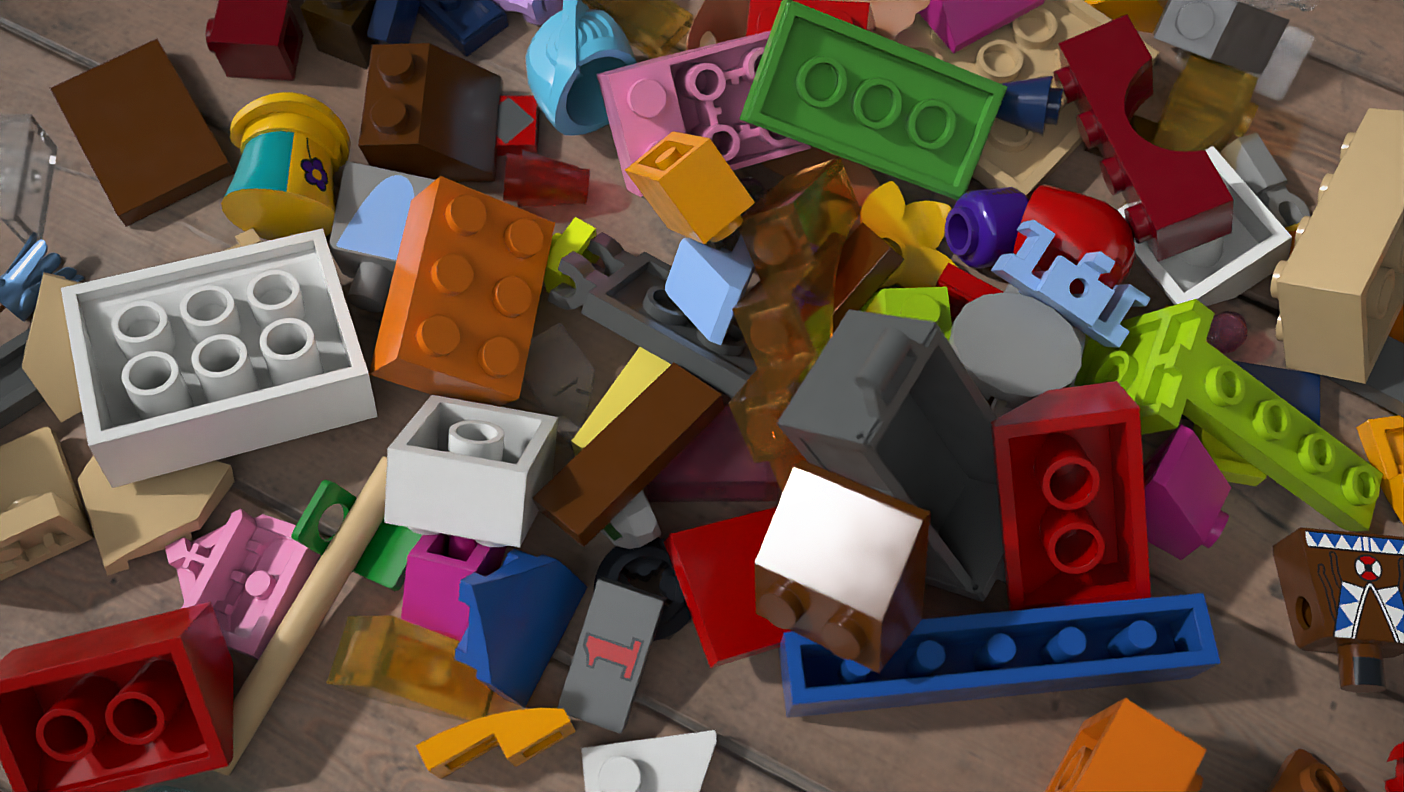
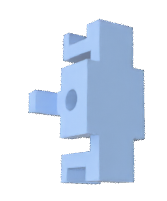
M1036 220L1022 222L1017 231L1027 238L1016 255L1014 253L1002 254L991 271L1019 289L1018 292L1020 294L1032 297L1054 308L1072 326L1104 347L1119 348L1130 332L1120 325L1122 319L1130 307L1146 306L1151 298L1131 284L1115 285L1111 289L1098 280L1100 274L1110 273L1115 263L1114 260L1101 251L1086 253L1077 265L1062 255L1057 256L1048 270L1032 272L1056 234ZM1074 279L1082 281L1084 285L1082 294L1070 293V284Z

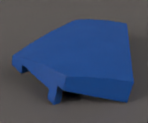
M518 549L509 551L500 569L485 577L474 572L460 580L459 601L470 607L468 628L457 648H455L454 659L477 669L476 678L500 697L525 708L575 613L587 586L555 558L545 554L535 557Z

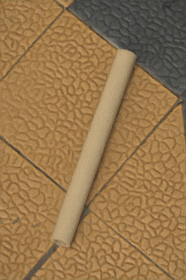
M382 456L235 697L233 701V760L229 766L214 769V771L227 776L231 774L385 517L387 457Z

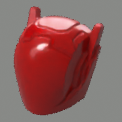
M1043 184L1033 192L1021 223L1036 220L1056 235L1032 272L1048 270L1057 256L1062 255L1077 265L1086 253L1101 251L1114 260L1115 263L1110 273L1100 274L1098 280L1111 289L1115 285L1123 284L1131 271L1136 256L1132 230L1120 212L1099 199L1051 185ZM1020 232L1017 233L1013 253L1015 255L1027 238ZM1074 279L1070 284V293L1082 294L1084 291L1082 281Z

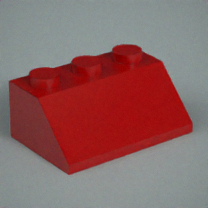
M1117 381L1048 390L991 422L1009 611L1151 598L1140 407Z
M211 602L13 649L0 660V761L13 792H122L227 767L233 760V661Z

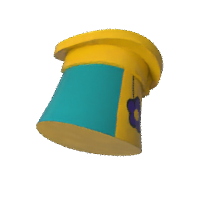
M274 93L250 102L235 115L231 122L230 140L233 145L240 148L241 158L234 178L221 202L222 211L238 228L243 231L253 228L259 238L266 240L278 239L322 228L325 237L332 232L336 211L333 175L335 171L339 170V167L348 161L351 149L350 137L344 124L325 104L310 96L299 93Z

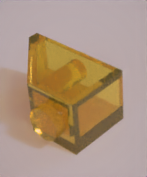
M348 616L326 684L383 703L464 722L488 716L494 691L476 678L477 669L454 659L455 648H457L460 641L395 616Z

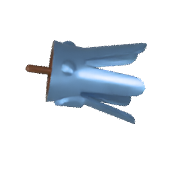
M35 232L32 233L8 270L0 276V313L7 308L23 322L35 310L43 272L52 274L61 263V257L57 253H49L45 256L48 246L43 240L37 241V234ZM65 267L54 273V275L63 276L68 280L77 282L84 279L83 276L76 275L77 271L72 267Z

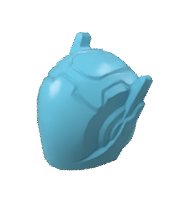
M563 0V10L551 16L541 26L531 40L525 57L528 85L539 108L557 131L564 135L573 136L587 134L609 124L596 74L637 63L622 28L605 11L589 9L588 5L584 4L582 0Z

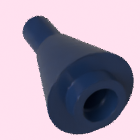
M1053 75L1000 83L1007 86V90L996 118L1043 136L1046 124H1058L1063 89L1052 88Z

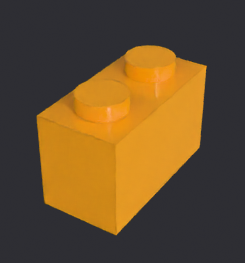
M672 131L625 169L626 173L668 229L702 244L707 243L709 240L711 242H718L732 234L743 222L741 214L755 203L710 138Z

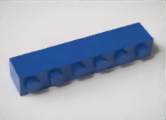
M1204 593L922 619L880 673L852 660L843 659L835 655L828 648L795 632H784L778 649L786 718L1191 679L1221 663Z

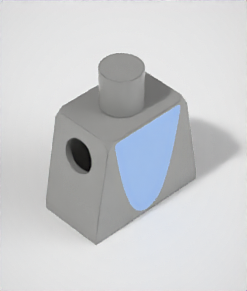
M350 161L346 162L330 237V251L341 273L349 278H353L347 295V300L352 305L369 312L383 311L411 200L435 180Z

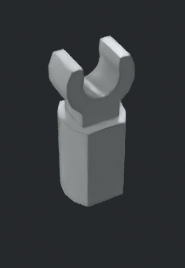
M1258 133L1237 138L1220 152L1221 156L1283 227L1286 224L1290 226L1300 223L1304 216H1310L1305 202L1297 195L1290 193L1285 187L1288 180Z

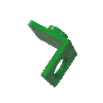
M323 480L291 534L292 539L322 556L334 537L333 535L328 539H321L318 525L322 514L330 506L340 504L343 508L344 520L357 497L336 483ZM383 519L352 572L390 590H400L405 582L407 555L423 535L415 533L405 526L384 523Z

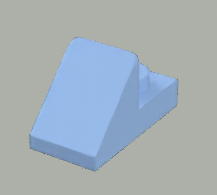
M742 231L733 251L725 248L717 250L690 238H683L681 240L665 284V291L708 341L718 345L722 344L747 290L766 240Z

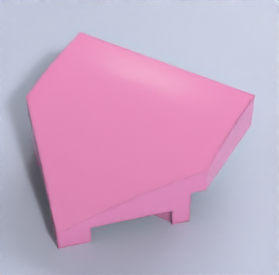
M239 509L231 513L226 525L192 542L183 537L165 546L169 565L177 569L184 599L182 608L211 602L228 649L259 660L312 573L320 555L292 539L291 534L296 525L264 514L253 518L244 510Z

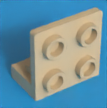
M42 427L0 446V581L94 538L57 434L49 427Z

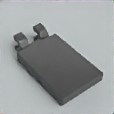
M603 232L590 240L587 250L598 255L603 260L605 269L572 251L561 259L558 270L573 279L576 289L562 282L550 291L547 300L557 307L566 310L576 309L583 305L581 314L670 364L675 362L705 384L746 407L751 405L793 358L801 341L799 336L741 304L722 344L718 345L708 341L665 291V284L672 266L645 251L636 257L625 251L619 242Z

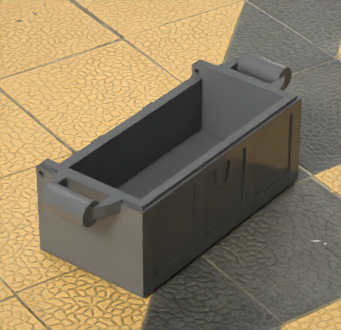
M848 310L780 417L777 425L809 463L930 512L925 584L981 602L987 598L996 580L1006 584L991 422L997 419L996 415L936 322Z

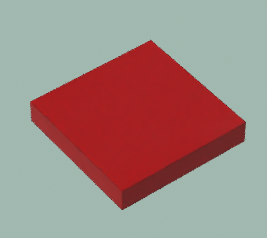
M777 507L671 533L664 542L710 669L779 648L784 632H793L788 629L779 628L768 619L756 614L755 560Z

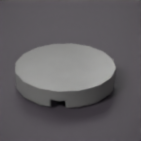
M1008 292L982 295L963 307L951 328V336L948 342L985 400L989 401L990 396H993L999 400L1008 401L1005 406L1006 408L1015 409L1048 390L1069 388L1082 366V346L1072 325L1054 308L1029 296Z

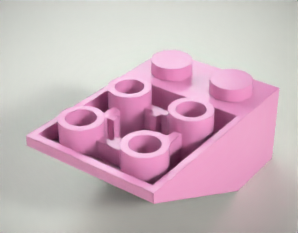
M771 31L666 55L596 74L628 191L639 197L643 196L625 169L672 131L710 138L732 170L811 148L807 144L739 120Z

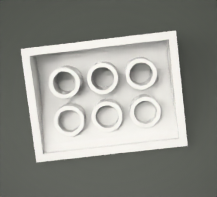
M323 228L61 288L88 446L112 488L378 417L369 373Z

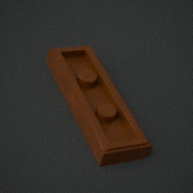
M673 362L532 497L536 507L580 545L585 547L725 408L722 395Z

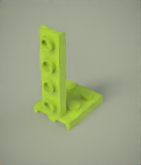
M1193 299L1121 321L1120 325L1130 332L1119 348L1104 347L1085 334L1082 366L1077 373L1073 387L1117 381L1140 407L1141 435L1178 428L1183 414L1338 527L1355 532L1369 531L1376 501L1380 493L1383 473L1206 342L1214 312L1200 301Z

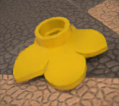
M894 181L881 185L867 196L860 210V224L863 222L904 258L902 263L879 289L890 287L894 284L901 288L935 287L947 264L950 263L956 266L950 258L936 250L945 234L946 217L949 211H951V207L948 204L936 201H919L905 205L903 195Z

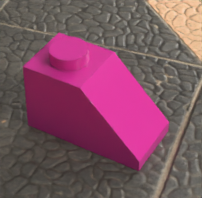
M1180 424L1143 463L1148 542L1183 560L1201 545L1207 548L1212 547L1221 535L1229 518V514L1222 511L1221 508L1231 490V486L1195 432Z
M443 533L423 535L407 555L400 626L426 632L429 636L437 639L461 641L469 625L470 607L459 601L460 580L474 572L486 577L500 569L506 546L488 547L479 544L475 539Z

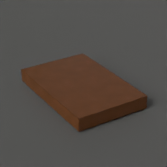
M154 39L50 88L117 216L126 227L235 173L158 39Z

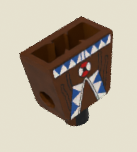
M1298 528L1272 546L1273 557L1295 644L1303 651L1337 654L1341 690L1357 693H1373L1386 690L1383 658H1394L1404 654V537Z

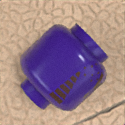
M1013 187L973 190L963 194L946 217L945 237L950 250L969 267H993L1002 254L1013 253L1018 233L1017 229L1020 226L1029 202L1028 197Z

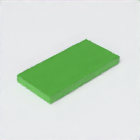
M782 0L739 120L958 200L968 189L1007 86L793 0Z

